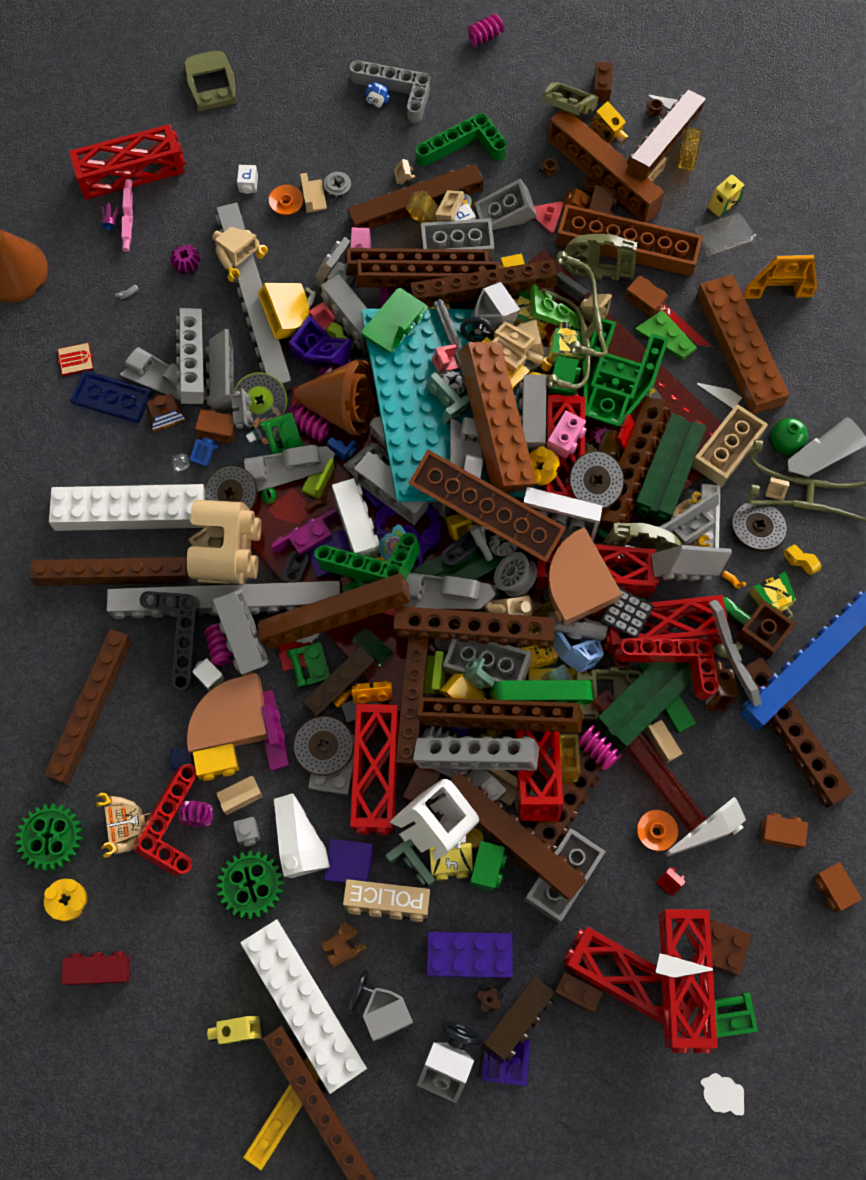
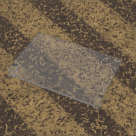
M741 213L693 228L697 235L703 236L702 244L706 248L707 256L756 240V235Z

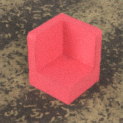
M324 302L309 310V315L324 330H326L331 322L336 323V317Z
M455 344L436 348L432 361L439 374L443 373L444 370H458L459 366L454 358V353L457 349Z

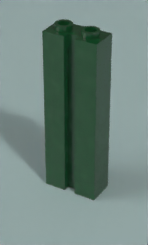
M674 413L670 416L633 509L638 514L654 518L661 523L669 522L673 516L707 427L695 421L692 423L685 421L686 418Z
M489 540L486 544H487V546H488V548H489V550H490V547H489V542H490V540ZM467 545L463 546V549L466 550L470 548ZM519 547L515 551L525 554L527 558L531 556L530 553ZM478 549L458 566L449 568L442 563L441 555L413 569L412 573L438 577L452 576L482 582L494 576L498 564L506 556H497L490 550L493 559L486 561L481 549ZM454 557L448 558L449 561H453L455 559Z
M653 662L592 724L621 752L692 682L690 663Z

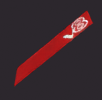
M666 304L661 308L681 331L697 345L712 346Z

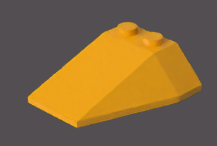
M814 255L775 257L746 286L743 293L744 298L760 299L766 286L793 285L795 298L813 297L817 290Z

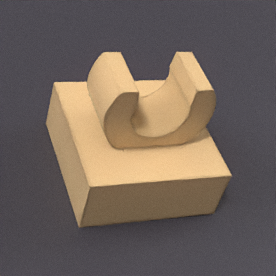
M402 159L394 169L397 184L403 185L406 180L412 181L415 178V175L411 174L414 169L409 166L408 160Z
M771 477L765 496L784 500L789 488V482Z

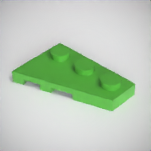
M535 284L530 287L532 317L558 327L560 323L568 322L570 323V330H580L578 314L564 304L554 302L552 296L548 293L545 295L538 290L539 287Z
M663 310L636 327L634 331L638 335L642 334L647 337L648 341L651 333L669 338L665 351L680 360H684L697 349Z

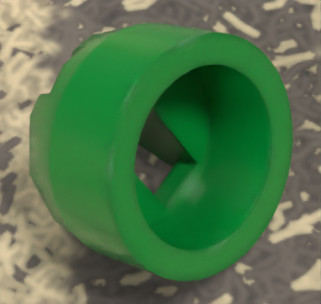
M270 487L263 489L261 494L262 500L267 504L274 503L277 499L276 491ZM267 492H270L272 498L268 499Z

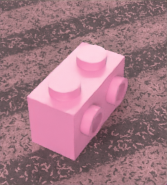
M565 411L548 439L547 449L567 459L570 453L573 454L578 446L577 440L579 438L582 439L587 429L584 428L586 420Z

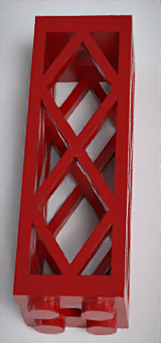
M170 124L69 151L85 200L123 190L125 188V180L132 177L140 178L132 181V187L185 173L183 166L186 163L182 148L179 144L176 130L172 131ZM143 139L157 141L148 150L134 148ZM129 142V143H127V144H126L125 146H123V147L114 146V145H118V144H122V143ZM99 151L114 153L105 161L90 160ZM86 153L81 158L78 157V155ZM150 163L164 164L155 173L141 171ZM106 175L121 176L112 185L98 183Z
M548 395L546 402V448L548 439L557 424H554L558 419L560 421L565 411L585 420V396ZM585 435L576 442L578 444L576 458L571 453L568 456L572 463L585 454ZM556 454L560 461V466L557 467L556 472L558 473L563 466L569 476L570 467L566 463L567 459ZM556 475L554 481L561 492H556L551 482L544 485V491L574 498L569 484L565 488L558 475Z
M558 541L547 562L536 557L538 572L534 589L545 590L548 588V574L552 559L562 542ZM594 544L605 564H609L607 568L617 586H622L619 588L638 598H650L659 582V577L654 576L651 555L656 553V549ZM622 554H623L624 556H626V557H624V558H617L618 556H620V555H622ZM618 566L629 574L621 577L611 569ZM628 566H639L641 568L634 571Z
M723 595L651 602L650 604L654 605L647 619L656 618L662 622L656 626L646 621L644 626L652 630L645 635L639 633L637 638L704 639L712 645L722 644L709 602L713 600L718 601L724 609L727 620ZM707 613L709 619L706 621L692 614ZM685 617L701 625L694 629L678 621ZM609 626L607 627V634L602 641L603 650H607V656H612L615 653L616 647L624 638L620 637V632ZM674 626L686 632L672 633L667 629Z
M356 704L350 827L357 832V835H369V832H376L380 836H389L390 832H395V825L390 823V821L395 817L396 754L399 734V710L397 705ZM383 720H391V733ZM378 725H380L388 741L376 759L373 760L366 747V743ZM364 751L371 766L362 778ZM390 757L389 783L387 785L380 770ZM377 776L386 793L374 812L371 813L363 796ZM360 805H362L368 817H360ZM387 810V818H381Z
M515 730V739H521L525 736L535 739L540 747L537 770L547 782L541 792L531 778L535 770H529V772L528 770H517L518 818L520 821H560L563 808L559 732L541 731L544 736L539 743L531 731ZM550 747H551V759H550L549 756L547 755V751H548V749H549ZM542 759L552 770L551 778L540 764ZM527 783L537 796H530L526 790Z
M665 909L659 913L660 953L682 959L675 946L684 932L696 951L691 962L713 968L709 910ZM672 923H677L672 932ZM687 924H688V926L690 927V929L692 930V932H693V934L695 935V937L697 938V942L695 941V939H694L693 936L691 935L690 931H689L688 928L686 927ZM713 970L699 973L700 986L694 978L696 974L680 976V982L676 990L675 977L661 974L665 1049H671V1053H689V1049H693V1053H711L712 1048H718ZM690 984H692V986L694 987L695 991L697 992V994H698L699 997H700V1000H699V998L697 997V995L695 994V992H694V990L692 989V987L690 986ZM687 991L699 1009L691 1027L678 1009Z
M588 926L584 930L580 929L573 939V943H575L574 948H570L563 959V962H565L563 968L664 1026L663 1013H661L663 1012V1006H653L640 984L660 983L662 986L661 974L656 973L657 966ZM593 942L600 947H589V945ZM591 955H611L623 976L603 977ZM581 960L583 961L587 969L579 965ZM629 963L651 976H636ZM675 977V990L680 982V979ZM627 983L635 997L613 984ZM692 987L697 997L700 998L694 987ZM688 991L678 1007L687 1023L696 1006Z

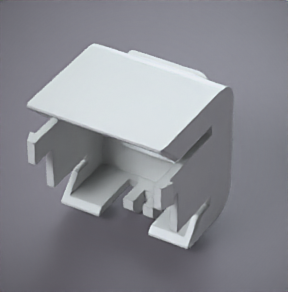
M442 779L421 792L390 823L402 828L414 821L416 824L399 834L404 842L411 839L421 853L434 846L436 848L433 850L435 861L445 856L453 847L458 849L461 847V844L466 842L465 835L478 824L479 816L455 785L448 779ZM442 793L446 796L430 805L431 809L435 813L441 810L451 823L463 817L448 833L425 805L429 798L434 799Z

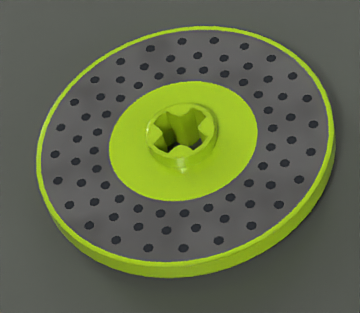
M257 372L245 376L238 382L234 391L241 393V388L249 393L251 398L249 411L252 413L253 421L267 410L269 411L275 404L278 408L277 413L284 415L288 402L287 393L283 384L277 378L267 373ZM263 396L264 404L260 403L257 405L256 397Z

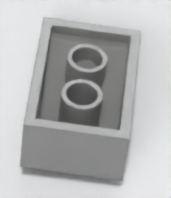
M521 179L475 202L479 219L491 218L492 230L520 225L537 217L529 190Z

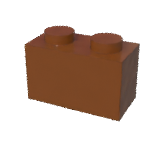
M640 275L627 288L624 299L649 317H653L665 305L668 295L664 290L657 288L650 280Z
M210 409L207 411L200 410L195 427L198 437H207L215 441L234 444L237 428L233 423V414L217 413Z
M769 813V815L762 819L760 842L801 850L806 847L808 822H802V819L798 817L786 819L782 818L780 814Z
M840 862L814 875L816 887L824 893L827 898L825 899L826 904L835 913L862 900Z

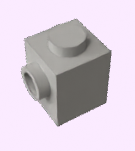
M254 817L233 822L237 841L241 846H252L257 841H261Z

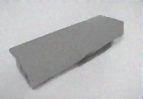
M136 348L126 360L127 368L120 375L165 395L172 394L175 399L181 401V396H177V385H181V382H177V371H180V368H177L175 364L168 365L143 349ZM203 386L204 400H207V388Z
M464 417L462 423L451 418L450 462L480 478L483 458L475 421L473 418Z
M846 417L819 439L815 438L787 461L788 472L809 477L866 446V436L853 420Z
M309 445L283 450V453L245 458L244 465L245 469L254 477L259 492L268 487H276L322 473L330 457L334 458L336 454L327 446Z
M410 572L406 581L409 584L411 603L402 606L434 609H481L496 594L490 584L481 583L476 580L452 576L438 577Z

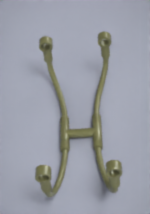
M560 251L556 255L558 264L563 265L567 263L580 266L589 274L592 284L594 320L587 328L583 314L575 303L555 292L545 290V288L538 289L544 295L546 293L551 295L553 300L557 299L567 303L576 311L581 323L580 331L583 346L579 341H573L570 343V352L574 355L581 353L586 356L585 375L579 384H570V382L558 379L553 374L549 375L546 380L547 386L550 388L557 386L567 390L579 389L586 384L589 378L590 356H606L607 347L602 334L603 327L600 309L597 304V288L594 274L585 263L579 259L567 256V253L564 251ZM595 330L603 352H597L590 348L589 338Z
M754 440L753 447L749 452L752 464L773 477L791 481L794 484L807 485L806 502L798 500H753L754 497L758 496L760 487L759 485L751 484L746 495V502L748 504L791 505L796 508L833 512L866 523V518L827 507L824 504L813 503L814 487L855 488L866 486V481L836 484L804 477H790L773 472L755 460L754 457L757 453L762 451L763 441Z

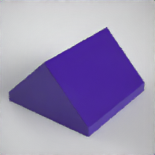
M310 315L306 317L289 341L291 356L314 367L316 363L305 360L303 355L323 336H330Z
M323 336L303 355V358L319 365L341 367L349 363L352 339Z

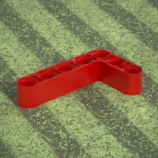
M627 638L615 649V657L622 662L690 663L694 693L700 700H707L719 689L713 647L707 640Z
M184 764L174 772L133 844V849L138 855L174 876H181L189 872L192 867V861L187 855L161 841V838L196 778V768L191 764ZM182 770L188 773V779L182 776ZM172 787L178 789V796H175L172 793ZM162 805H166L169 808L168 814L162 811ZM152 822L158 824V832L152 829ZM142 840H146L148 842V850L142 848ZM160 850L166 853V860H162L159 857ZM177 861L183 863L184 868L182 871L177 868Z

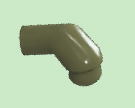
M738 641L734 643L738 652L743 649L742 644ZM716 644L713 648L714 653L719 657L729 659L724 646Z

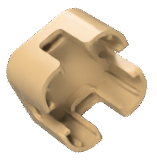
M194 500L190 522L194 526L207 527L206 535L209 538L224 539V543L220 548L193 546L188 548V576L192 579H198V583L222 585L246 584L248 578L256 579L258 557L251 555V540H260L261 519L255 518L254 511H251L243 502Z

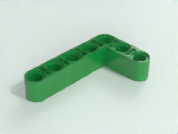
M480 113L416 146V163L420 166H427L476 140L480 141L494 160L501 161L506 157L507 142L488 116Z
M405 533L400 537L388 562L326 545L319 546L315 550L314 555L322 570L373 583L399 573L406 580L420 553V547L413 533Z
M589 680L497 681L493 684L488 694V700L562 702L585 705L593 702L592 682Z

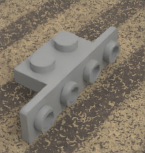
M714 492L711 495L705 496L702 501L691 505L688 510L676 515L671 521L659 527L673 533L684 545L690 544L716 527V521L707 512L719 505V494Z

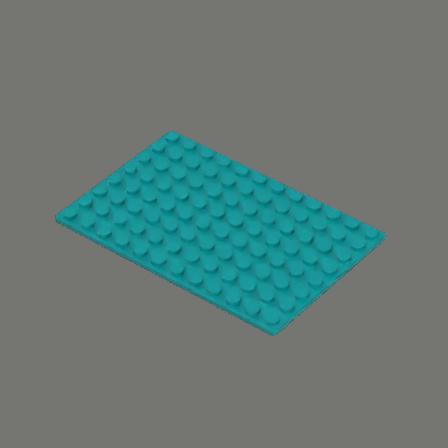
M380 309L362 310L361 315L364 328ZM427 309L421 322L414 326L412 333L403 339L393 353L384 351L366 339L396 501L400 503L437 501L408 484L427 449L450 461V422L445 425L441 421L446 407L426 387L432 374L436 372L439 375L432 361L436 348L449 346L450 343L436 309ZM447 309L463 348L470 341L461 334L460 325L465 319L472 317L474 309ZM472 323L466 326L467 333L472 331ZM483 335L473 336L475 338H486V336ZM460 367L454 371L455 373L460 372V376L463 377ZM455 380L450 381L449 386L455 383ZM465 388V391L461 395H459L460 398H463L468 394L467 388ZM517 388L513 393L519 415H523V410H520V394ZM472 408L454 420L462 423L464 417L474 419ZM482 453L483 464L480 479L490 484ZM539 484L531 487L534 489L542 490V487ZM526 491L506 494L513 498H524Z

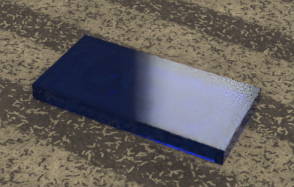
M84 370L70 402L71 404L139 424L147 402L152 395V390Z

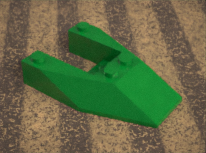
M601 318L602 334L608 351L617 322ZM595 330L590 342V348L597 352H603ZM651 333L642 363L609 353L604 357L590 356V374L586 384L583 386L585 417L620 428L627 414H631L653 387L669 338ZM586 356L583 362V378L586 369Z

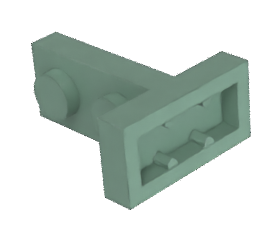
M436 372L430 376L426 387L446 407L441 418L445 425L450 422L451 418L455 419L471 408L468 394L460 398Z
M411 839L406 842L403 841L385 855L390 864L404 855V862L410 869L413 867L418 874L415 876L422 885L426 884L429 888L435 883L433 876L412 850L416 845Z

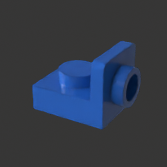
M207 437L196 439L189 460L209 466L213 451L218 448V445L213 443L214 440Z
M332 437L327 442V447L345 463L349 458H353L357 452L356 441L354 440L347 447L342 441L335 440Z

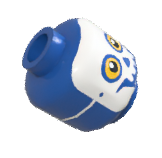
M377 82L368 84L364 93L366 102L377 108H380L383 104L386 105L390 95L387 94L388 88Z

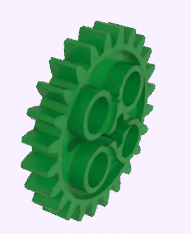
M52 803L50 809L46 804L43 805V810L35 807V814L29 811L30 818H22L25 825H18L22 832L15 835L21 838V840L15 842V844L22 847L17 852L20 854L24 853L21 859L24 861L28 860L27 864L30 866L35 863L34 868L38 870L42 866L43 870L47 871L50 866L55 871L57 864L63 868V861L66 860L71 863L70 856L77 857V853L74 850L82 848L77 844L78 841L84 840V838L79 836L84 830L77 828L82 822L75 821L78 816L76 814L71 815L72 810L69 808L65 810L63 805H60L58 809L54 803ZM41 822H45L44 829L38 831V824ZM65 823V829L58 832L59 824ZM52 834L53 838L47 840L46 837ZM42 842V848L35 852L34 847L36 843ZM62 843V850L55 853V846Z
M249 850L248 856L241 852L240 859L234 855L233 863L226 861L229 866L228 869L221 868L225 874L224 876H218V879L222 881V883L217 884V887L222 889L218 896L225 897L221 901L222 904L229 903L226 907L227 911L234 908V916L241 912L240 917L242 919L248 914L251 920L254 913H256L261 918V911L268 915L267 908L270 906L275 909L276 907L273 902L281 901L277 894L284 893L283 890L279 889V886L285 885L283 881H279L284 875L283 873H276L279 871L280 866L273 867L275 860L271 859L268 862L269 856L267 854L261 858L260 851L255 856H253L251 850ZM245 867L249 869L250 879L253 883H256L253 885L257 899L256 903L253 902L251 890L246 887L249 885V881L245 873ZM256 867L263 868V873L259 877L253 876V870ZM242 873L243 880L239 883H234V875ZM264 886L268 887V894L260 897L258 895L259 889ZM242 893H248L249 896L245 903H239L238 901L239 895Z

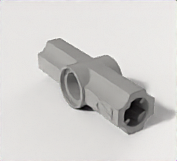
M549 612L548 617L555 618L554 613ZM583 617L563 627L561 621L558 622L555 618L554 631L566 633L568 637L573 639L587 637L603 641L606 637L608 626Z

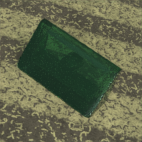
M367 627L352 637L353 642L359 647L361 646L380 667L394 654Z

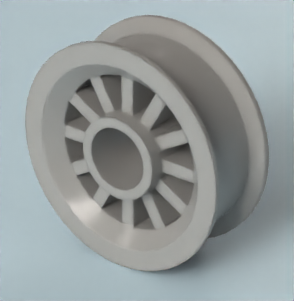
M514 552L507 555L498 564L494 574V583L498 589L504 591L508 596L519 597L533 586L537 578V565L533 560L528 559L525 554Z

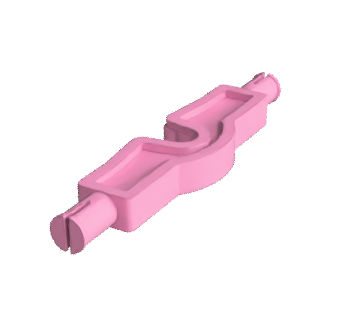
M127 179L125 180V188H123L122 205L124 216H122V251L124 252L130 251L133 225L132 180Z

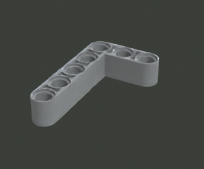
M359 60L353 61L350 64V77L353 83L368 86V84L377 82L387 87L388 90L410 94L407 104V118L412 123L421 121L430 92V77L427 74Z

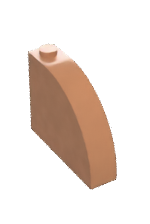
M585 527L574 532L562 542L552 559L548 574V593L555 610L553 613L558 622L561 621L563 627L620 601L622 596L619 587Z
M245 673L242 677L223 682L203 697L195 708L188 726L187 747L190 754L193 755L195 751L231 743L235 747L268 739L261 708L265 706L260 677L256 673Z

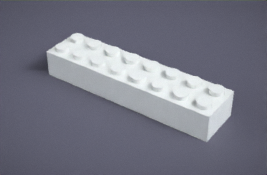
M203 484L51 487L49 523L55 531L205 528L194 526L190 522L194 500H205V488Z
M275 920L240 942L329 1095L367 1069L278 920Z

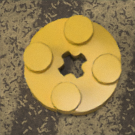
M540 446L530 452L529 456L536 479L535 485L539 484L542 486L550 483L556 477V470L560 466V461L552 450ZM541 463H544V464L542 465L543 469H542V470L538 469V466H539Z
M60 879L51 884L44 893L46 912L53 919L64 922L79 917L87 903V893L84 887L72 879ZM63 895L70 896L71 898L66 906L64 903H60Z

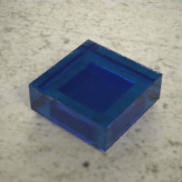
M188 747L171 748L172 770L178 769L184 764L192 765V754L188 752Z

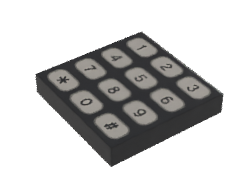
M619 588L622 593L620 601L608 606L600 622L630 638H637L654 605Z

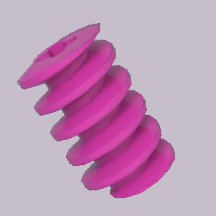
M492 14L479 22H475L474 25H469L468 37L472 46L477 47V42L482 44L483 40L487 42L488 37L493 39L494 35L499 36V31L504 33L503 22L497 14Z
M303 406L295 410L292 414L297 429L322 443L328 435L330 422L326 421L322 424L323 418L320 417L316 420L317 414H313L310 417L311 411L308 410L304 413L305 407Z
M219 623L210 625L204 633L207 636L206 642L210 651L209 656L212 658L211 663L214 666H225L233 663L234 659H230V657L234 656L233 652H228L226 633H222Z
M593 725L580 737L578 746L583 747L586 745L584 752L592 751L590 758L597 757L595 763L597 765L603 763L601 769L606 770L622 754L616 756L618 749L610 750L612 743L610 742L605 745L606 737L599 739L600 731L593 733L595 727Z

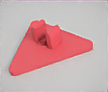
M561 201L534 206L537 217L534 219L553 234L564 203Z

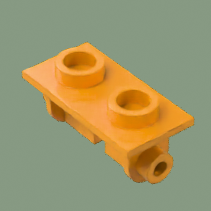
M373 682L374 688H370V683H357L356 686H352L353 703L363 704L393 700L391 682Z

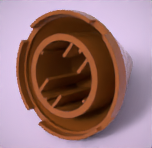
M0 229V302H20L37 293L36 289L41 284H45L48 276V263L44 253L37 245Z
M354 360L300 385L295 390V400L303 407L350 435L362 436L360 433H366L370 427L375 408V396H371L370 385L375 386L371 366L365 360Z

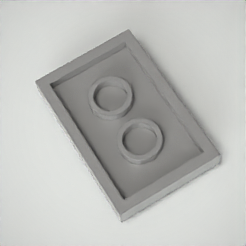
M346 237L341 242H336L332 251L326 256L315 275L317 279L314 284L319 288L349 245L350 240Z
M352 735L353 742L355 743V735ZM324 741L320 742L321 746L318 748L326 750V746L329 745V743L325 744ZM354 749L350 761L339 772L328 776L311 774L308 789L348 796L353 772Z

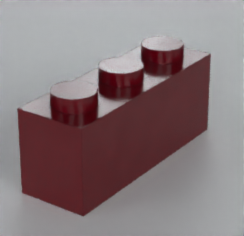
M123 951L112 952V956H104L102 952L91 953V957H82V953L69 954V958H63L62 985L130 983L131 957L125 955Z

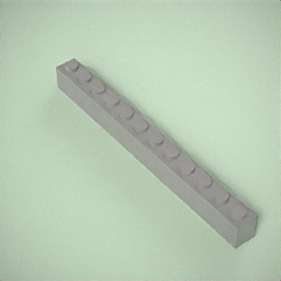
M237 202L217 207L218 215L215 216L218 226L222 225L220 232L223 233L230 227L245 230ZM252 253L237 267L232 266L240 272L238 279L233 275L234 281L239 283L240 286L237 287L239 298L243 297L244 302H241L243 312H247L249 316L245 318L248 328L252 327L253 332H250L252 342L257 343L255 352L257 358L261 357L262 360L259 363L261 372L277 378L283 384L285 390L288 391L293 389L279 339H275L257 294L262 288V283Z
M340 581L108 589L107 612L114 619H124L125 616H132L133 618H144V616L161 618L163 615L177 617L178 612L151 610L141 606L139 599L142 593L154 591L196 596L200 601L199 616L202 614L219 616L213 611V599L242 589L251 614H259V612L276 614L279 611L287 612L340 594L341 584ZM150 595L148 596L146 601L147 604L151 606L155 600L154 597ZM169 597L166 600V605L171 607L174 604V599ZM189 598L186 600L185 606L188 609L192 608L194 602Z

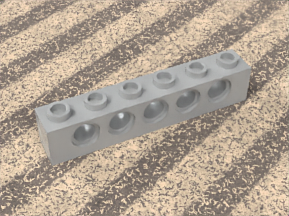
M180 308V316H176V327H180V329H176V340H180V343H176L177 354H180V357H177V368H180V371H177V382H181V385H177V396H181V404H204L202 309Z
M425 736L424 738H417L413 761L420 769L537 771L540 747L535 739L531 737H522L521 739L502 737L499 739L488 736L482 738L464 736L463 738L451 736L435 738Z

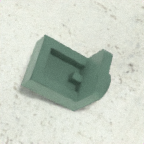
M482 657L470 660L466 665L463 675L474 688L479 690L492 687L495 682L490 675L482 670L485 661Z

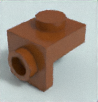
M575 188L564 196L563 208L565 209V205L568 204L589 209L592 197Z

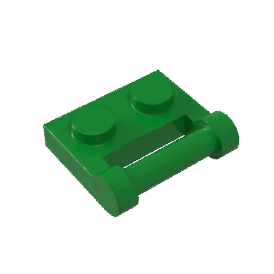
M292 413L260 424L262 430L265 431L271 449L270 455L283 453V450L303 446ZM274 426L277 427L283 445L280 449H278L271 429Z
M320 642L287 651L297 679V689L322 683L330 676ZM304 654L310 675L309 679H304L298 658L299 655Z
M749 992L742 993V996L715 999L717 1038L758 1032ZM742 1004L745 1006V1011L718 1015L717 1008Z

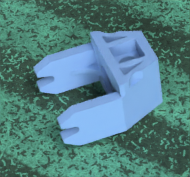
M554 631V650L562 661L577 672L594 668L604 655L600 644L601 640L582 637L578 639L580 644L571 647L561 632Z

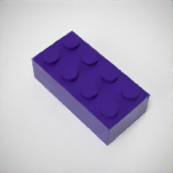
M428 932L427 977L511 979L513 977L512 934Z

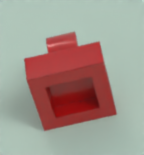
M675 867L669 868L657 880V883L671 896L685 883L684 876L680 877L675 873Z

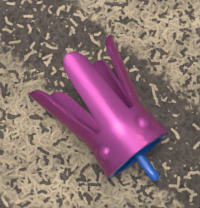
M107 203L105 215L103 206H101L103 214L101 223L102 227L109 231L116 228L119 207H116L111 217V205Z

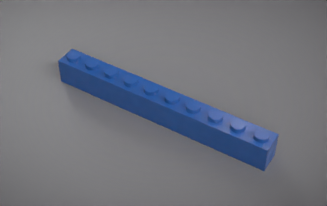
M860 591L853 598L855 602L853 604L848 603L841 610L843 612L841 616L836 614L829 621L831 624L829 628L824 626L817 633L819 635L817 639L813 637L805 644L807 647L805 651L800 649L793 656L795 661L792 663L788 661L780 668L782 671L780 675L775 673L767 681L770 684L767 688L763 685L759 689L761 705L754 707L750 699L742 705L744 710L740 715L756 731L764 726L866 625V592Z

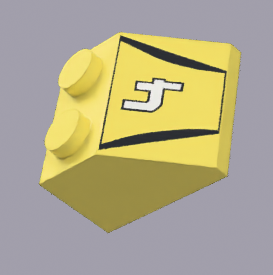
M471 843L461 844V847L458 849L453 847L445 856L435 861L433 850L436 848L434 846L429 848L431 875L433 878L436 877V880H447L448 876H456L457 879L468 878L469 874L473 873Z

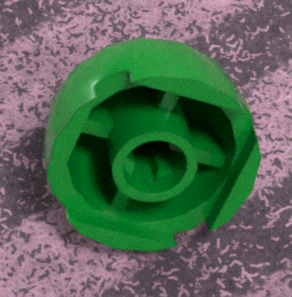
M784 418L778 421L772 428L769 439L773 444L774 450L789 456L805 447L808 431L800 420Z

